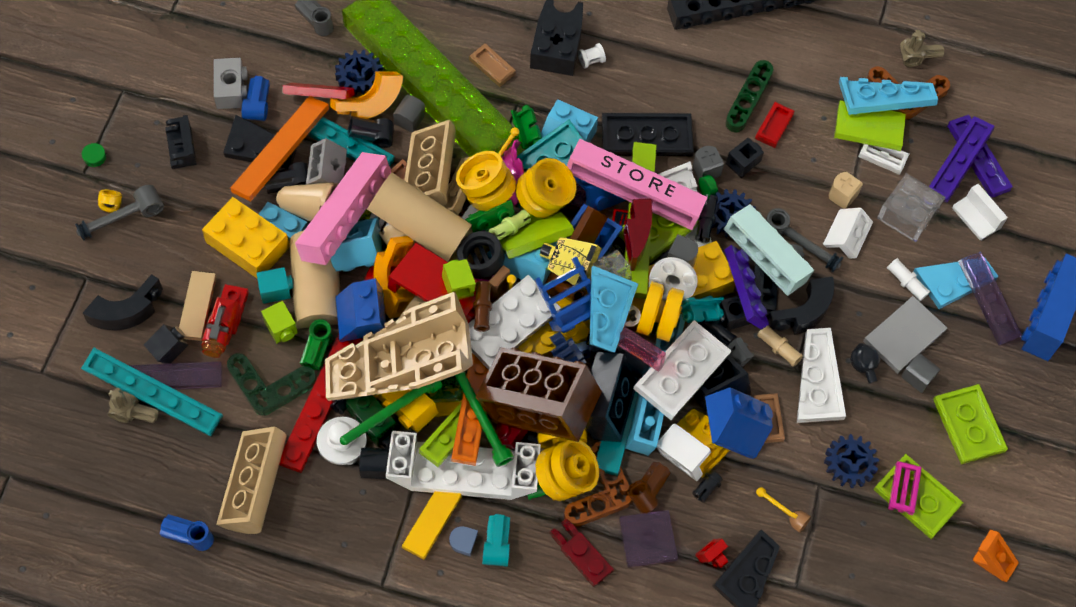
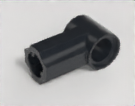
M354 116L351 117L348 126L349 137L373 141L372 143L379 148H388L393 145V121L386 118L373 121Z
M296 162L291 164L288 169L276 171L266 183L267 193L278 192L284 186L306 185L308 164Z

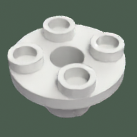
M675 257L659 260L655 263L649 275V287L651 281L663 284V300H666L668 292L672 287L684 291L682 301L690 298L694 294L698 283L693 267L686 261Z
M336 417L327 421L320 428L317 435V446L320 455L328 462L336 465L354 464L360 457L361 448H366V433L347 445L340 443V437L360 423L349 417Z

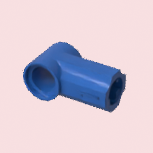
M262 76L250 78L247 98L242 103L243 119L266 121L267 98L270 82Z
M168 514L161 524V537L193 546L198 551L207 550L213 544V534L202 521L192 522ZM205 532L202 539L195 540L198 533Z

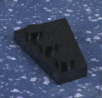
M235 115L223 152L224 157L253 162L275 135ZM296 149L280 168L288 169L293 164Z
M761 529L712 587L734 607H757L780 546Z

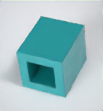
M285 267L256 273L263 304L291 298L290 290L293 289L292 276L286 275Z

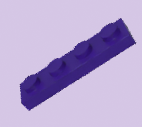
M970 115L949 121L947 127L956 142H958L972 120ZM985 143L971 167L990 198L1010 192L1013 186Z
M975 116L972 118L929 185L927 193L948 203L994 131V125Z
M730 245L724 251L746 319L762 330L769 325L766 317L767 310L761 302V292L755 284V274L750 269L748 263L749 256L744 250H739Z

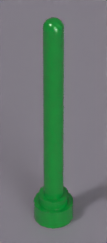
M465 373L456 374L455 377L493 448L492 459L495 465L500 467L514 459L513 453L510 448L502 445L482 405L477 400L476 394Z
M441 380L421 388L412 389L341 436L340 443L342 445L351 443L424 393H435L442 388Z

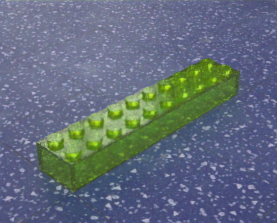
M356 0L342 10L344 26L370 53H374V58L380 59V64L387 71H394L403 75L402 87L411 96L418 98L425 104V111L437 123L447 120L452 121L456 129L455 142L470 157L483 151L499 153L509 138L511 129L514 127L390 0ZM519 135L513 138L506 150L512 146L514 140H519Z

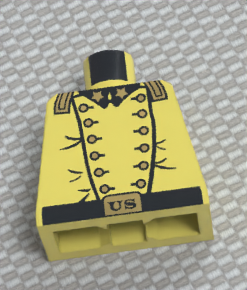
M560 237L556 247L544 243L540 250V256L550 260L547 269L558 276L575 268L571 259L577 256L580 264L585 269L584 272L587 278L590 279L591 267L595 266L602 248L593 243ZM576 274L566 281L575 285L582 280L579 274Z

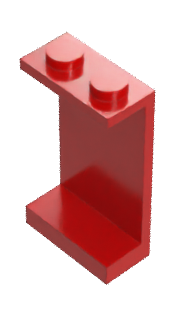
M415 243L389 275L388 289L396 293L400 287H403L426 302L444 296L448 293L442 278L443 264L448 262ZM476 284L474 296L459 299L468 324L475 319L473 302L476 301Z

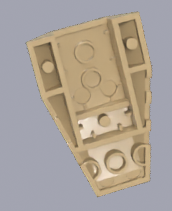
M452 292L414 306L403 312L404 316L396 321L391 319L384 324L385 328L373 334L371 331L363 336L364 340L357 345L351 343L325 359L326 399L328 401L417 389L462 373L473 366L469 325L457 294Z

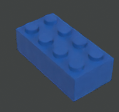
M1067 253L1061 261L1056 260L1052 271L1049 270L1044 280L1046 286L1040 291L1036 302H1039L1037 308L1033 309L1029 317L1031 323L1029 327H1026L1021 337V340L1024 341L1021 350L1046 361H1049L1063 343L1076 310V257Z

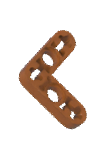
M876 66L869 70L868 82L881 83L882 80H891V82L899 84L882 67ZM936 75L925 82L933 83L934 87L935 85L943 86V88L938 87L935 89L938 100L944 97L950 88V81L942 75ZM929 106L893 111L906 114L905 120L913 118Z
M601 442L595 443L591 448L595 456ZM621 467L618 478L615 481L607 480L604 476L605 471L599 468V478L604 490L568 504L565 508L564 520L568 519L575 527H580L629 507L632 501L627 492L629 484ZM618 485L620 493L622 495H627L625 497V502H622L620 499H615L617 497V490L615 487ZM596 500L602 501L605 504V509L601 512L594 511L591 507L592 502ZM584 505H587V511L581 513L578 520L575 517H569L571 510L575 509L576 513L584 511Z

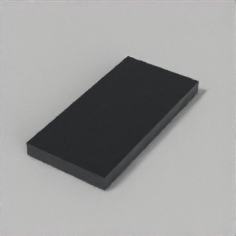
M602 113L603 149L617 156H632L633 143L639 142L655 144L656 156H693L691 113Z

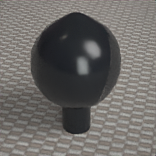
M863 343L858 344L851 353V364L856 371L865 373L869 384L875 383L878 380L874 370L879 366L880 355L873 346Z

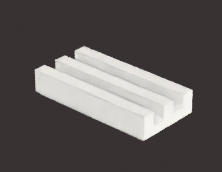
M867 144L863 145L858 157L896 174H901L909 153L902 150L897 151L873 146L882 150L880 152L869 147ZM889 154H891V155H893V156H896V157L902 159V161L899 160V159H896V158H894V157H892V156H890Z

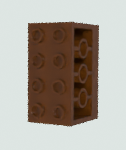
M500 347L476 398L495 423L579 442L602 390L589 371L588 366L583 362H570L556 356L550 358L537 352L526 353L517 348L507 349Z

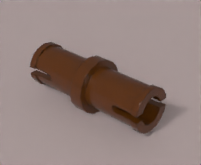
M488 281L476 283V301L473 302V310L475 311L474 330L479 332H486L490 329L489 317L492 303L490 302L491 283Z

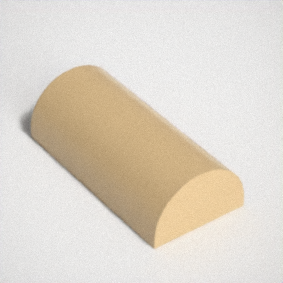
M451 120L412 132L404 181L444 207L447 200L456 128Z
M394 173L387 177L367 210L447 262L472 225Z
M300 231L289 239L297 329L310 328V325L319 319L327 321L330 325H338L336 296L341 293L339 271L336 272L331 259L327 265L301 261L295 242L304 232Z
M277 427L242 431L216 525L245 534L261 532L287 437L282 430Z

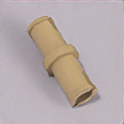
M769 326L759 331L757 336L773 348L772 352L780 354L791 366L795 367L803 358L802 354L788 344V340L785 337L781 338Z

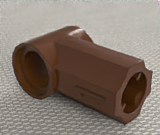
M653 462L643 478L632 483L627 490L628 495L640 513L651 512L657 507L658 499L656 495L671 474L669 469L660 462Z

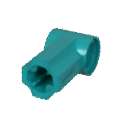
M501 514L489 516L487 541L484 542L483 565L508 567L510 517Z

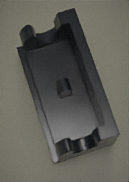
M188 115L167 120L166 126L169 127H165L171 168L177 169L197 165Z
M755 264L753 270L755 274L754 281L761 292L760 299L767 310L766 317L768 318L771 311H776L777 285Z

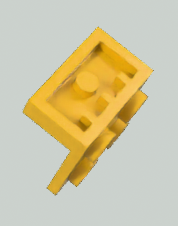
M692 409L677 425L711 450L710 455L699 466L703 473L701 478H703L705 473L709 472L730 450L712 443L708 416Z

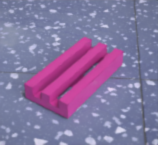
M900 461L896 462L888 506L889 510L896 509L901 513L908 512L909 515L915 513L922 467ZM903 468L905 471L900 501L896 503L901 469ZM910 471H915L909 506H907L905 501Z

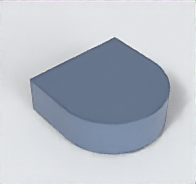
M464 526L455 528L449 537L451 548L457 553L471 556L478 531Z

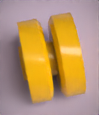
M495 151L476 153L469 157L457 171L456 182L459 188L466 195L471 205L479 211H488L505 203L511 198L516 189V180L513 174L507 168L500 154Z
M552 158L539 160L518 178L516 184V196L520 205L529 214L539 218H546L557 213L561 208L570 203L577 190L576 180L571 170L564 163Z
M651 281L636 332L648 336L656 322L659 323L656 331L657 339L669 342L673 329L676 328L679 320L684 291L672 287L668 292L666 301L661 300L664 292L663 284Z
M567 440L556 446L544 449L538 455L535 464L539 485L545 494L553 500L563 501L591 491L598 482L599 465L596 456L591 448L582 440H579V442Z

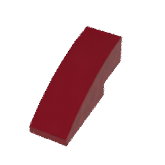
M633 199L629 212L630 219H626L623 235L629 271H635L647 245L652 224L651 199Z

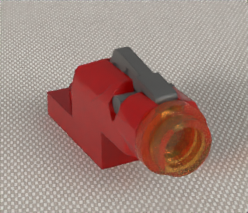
M228 284L224 285L221 298L217 297L202 338L201 346L204 355L220 358L221 354L225 352L232 334L236 335L249 295L247 288Z

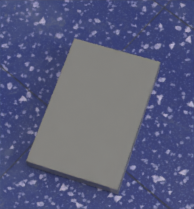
M912 296L866 336L863 342L873 346L878 351L880 358L898 374L919 353H922L947 330V327Z

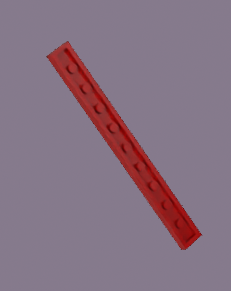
M370 266L364 280L374 279V266ZM338 333L328 357L351 343L357 345L364 339L340 342ZM325 363L283 449L279 463L280 466L302 473L317 441L318 432L325 424L332 409L330 405L334 402V400L328 401L326 399Z

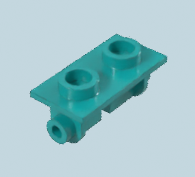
M706 296L702 299L690 297L683 300L681 305L683 320L687 323H692L694 320L696 322L720 320L724 312L720 308L719 303L724 298Z

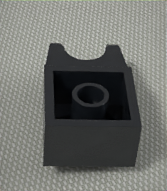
M554 0L545 1L538 19L530 53L531 69L573 76L581 41L583 2L578 1L572 11L564 13L554 7Z

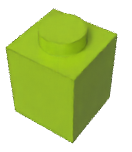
M467 259L460 261L452 260L447 264H443L442 278L447 293L455 292L458 299L474 296L476 283Z
M283 301L261 311L264 323L276 344L281 341H289L294 335L298 334L296 323Z

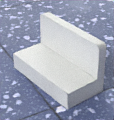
M979 184L973 186L968 195L952 207L981 241L1001 229L1008 218Z
M862 208L840 209L823 245L826 248L840 247L849 259L857 258L873 221Z
M673 424L659 439L657 449L663 457L695 481H698L703 475L699 466L710 455L711 450L680 426Z

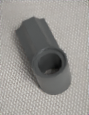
M316 0L297 1L295 4L296 10L314 27L316 34L327 36L333 32L334 25L329 9L322 7Z

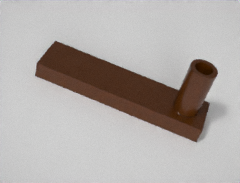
M588 206L570 239L594 244L608 217ZM551 271L545 284L559 276ZM565 280L547 290V293L555 296L573 285ZM579 289L566 298L574 302L583 297L584 292Z

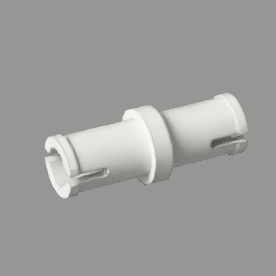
M898 258L887 267L901 282L900 285L903 288L906 287L919 302L931 292L916 278L917 275L914 272L911 273Z

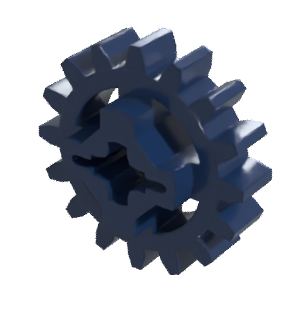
M354 50L353 55L345 53L346 59H338L339 65H335V77L339 87L354 88V96L358 92L364 95L374 83L375 71H383V65H380L379 58L374 59V53L366 55L365 50H362L361 54H358Z
M725 189L723 195L719 192L715 195L718 198L715 210L716 222L712 225V228H717L716 234L725 232L726 238L729 234L724 228L730 217L752 202L751 198L744 199V192L740 196L737 195V190L735 189L732 194H729L728 190Z
M557 332L549 337L555 347L551 350L553 356L560 357L565 361L587 363L572 338L566 341L561 332Z
M849 434L847 440L843 436L839 437L838 442L833 440L830 444L831 448H827L825 455L828 457L824 460V464L830 465L826 472H833L834 474L832 480L840 479V486L842 487L847 482L850 488H854L856 483L863 487L865 480L870 482L873 478L872 474H876L878 470L875 465L879 462L878 458L873 457L877 450L869 449L871 442L862 443V436L854 440L852 434ZM845 448L844 453L836 455L839 450ZM864 468H866V470L863 473L858 475L859 470H863Z

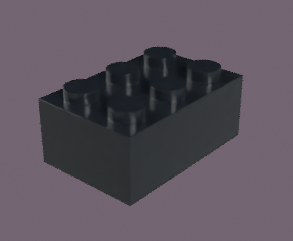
M597 352L594 361L590 365V372L596 379L602 392L589 418L586 429L593 440L621 442L635 394L633 388L639 379L624 353Z

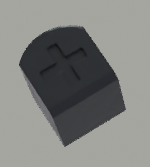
M361 448L359 467L361 478L387 479L386 469L389 449Z

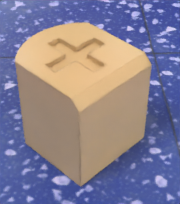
M848 172L840 173L834 179L829 192V199L841 208L847 209L859 195L863 184Z

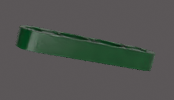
M760 60L752 68L727 115L725 125L729 131L737 133L745 128L772 77L774 69L769 61ZM765 69L766 72L763 73L762 78H759V72ZM751 84H756L757 86H759L760 90L754 92L751 91L748 88V86ZM748 101L751 107L743 108L739 105V102ZM737 114H740L741 116L739 122H737L736 124L733 123V121L737 117Z

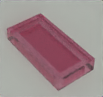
M626 327L620 333L619 347L659 372L664 366L666 352Z

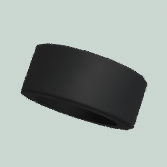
M485 231L471 233L458 246L457 256L459 261L464 259L468 261V255L477 247H493L495 253L486 263L475 265L468 262L475 279L492 277L504 264L505 254L499 239L492 233Z

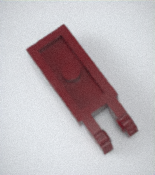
M565 519L561 524L572 536V539L566 542L565 538L555 528L550 531V534L561 547V551L587 581L595 587L610 575L614 569L585 536L578 532L568 519Z

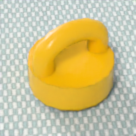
M108 189L99 191L98 206L102 211L112 213L120 209L122 194L120 192ZM104 204L115 205V206H114V207H108V206H105Z

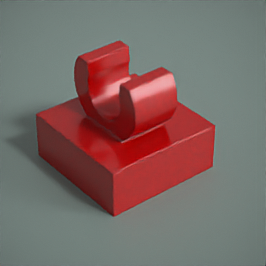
M722 538L713 539L697 552L695 556L701 563L711 562L715 568L718 566L722 568L728 562L722 551L728 546Z

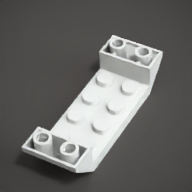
M392 431L386 478L411 491L460 493L462 496L506 500L537 492L538 479L535 464L540 454L541 444L516 442L515 451L511 450L514 459L500 467H497L492 459L493 449L480 447L476 466L451 462V453L437 467L419 454V448L425 442H417V433Z

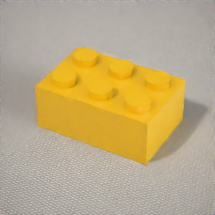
M234 197L202 229L207 244L255 278H257V272L270 270L290 248L288 236L285 232Z

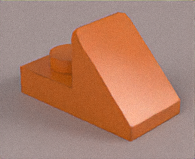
M993 530L989 531L973 558L976 564L1004 582L1009 580L1019 564L1000 533Z

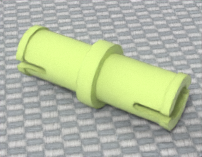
M521 210L512 217L504 218L501 224L489 229L488 232L495 233L494 235L499 241L508 235L512 236L518 232V229L531 222V218L526 219L530 214L526 210Z

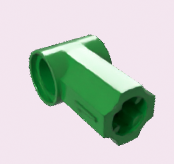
M319 319L310 325V334L300 361L301 366L314 371L321 370L328 347L333 341L330 324L325 320ZM321 330L327 331L323 337L315 336Z

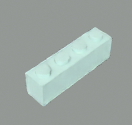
M751 204L730 217L724 230L787 296L808 281L814 269Z

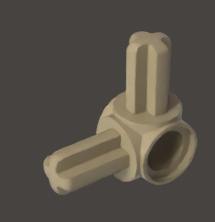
M915 30L911 38L905 39L900 43L903 63L906 67H915L920 65L925 58L943 57L944 46L924 45L925 33Z
M116 387L114 391L110 390L108 394L110 397V409L107 414L110 418L122 423H128L134 418L149 423H154L157 420L159 414L157 409L140 405L135 396L123 392L120 388Z

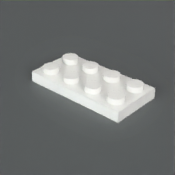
M529 275L492 304L489 317L490 329L488 331L479 332L474 330L475 319L468 324L472 353L488 370L500 347L507 349L518 348L553 318L535 281ZM557 303L553 304L556 311L561 309Z
M694 320L636 383L633 389L667 418L672 420L729 356L731 350Z

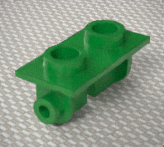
M525 105L520 112L511 110L513 124L519 129L520 145L522 149L526 150L542 139L539 126L534 125L531 127L537 122L534 109L529 105Z
M507 200L505 203L486 212L478 211L474 214H469L465 220L472 224L473 233L483 230L488 232L489 229L501 224L504 218L515 215L512 201Z

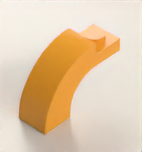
M375 71V80L368 92L355 98H330V107L337 111V114L349 115L351 111V116L363 119L375 117L384 112L395 101L402 86L403 75L394 71Z
M409 236L390 238L386 251L377 252L375 258L374 279L376 278L383 289L385 313L390 319L400 317L415 296L403 287H400L396 293L388 289L389 275L409 252L414 243Z

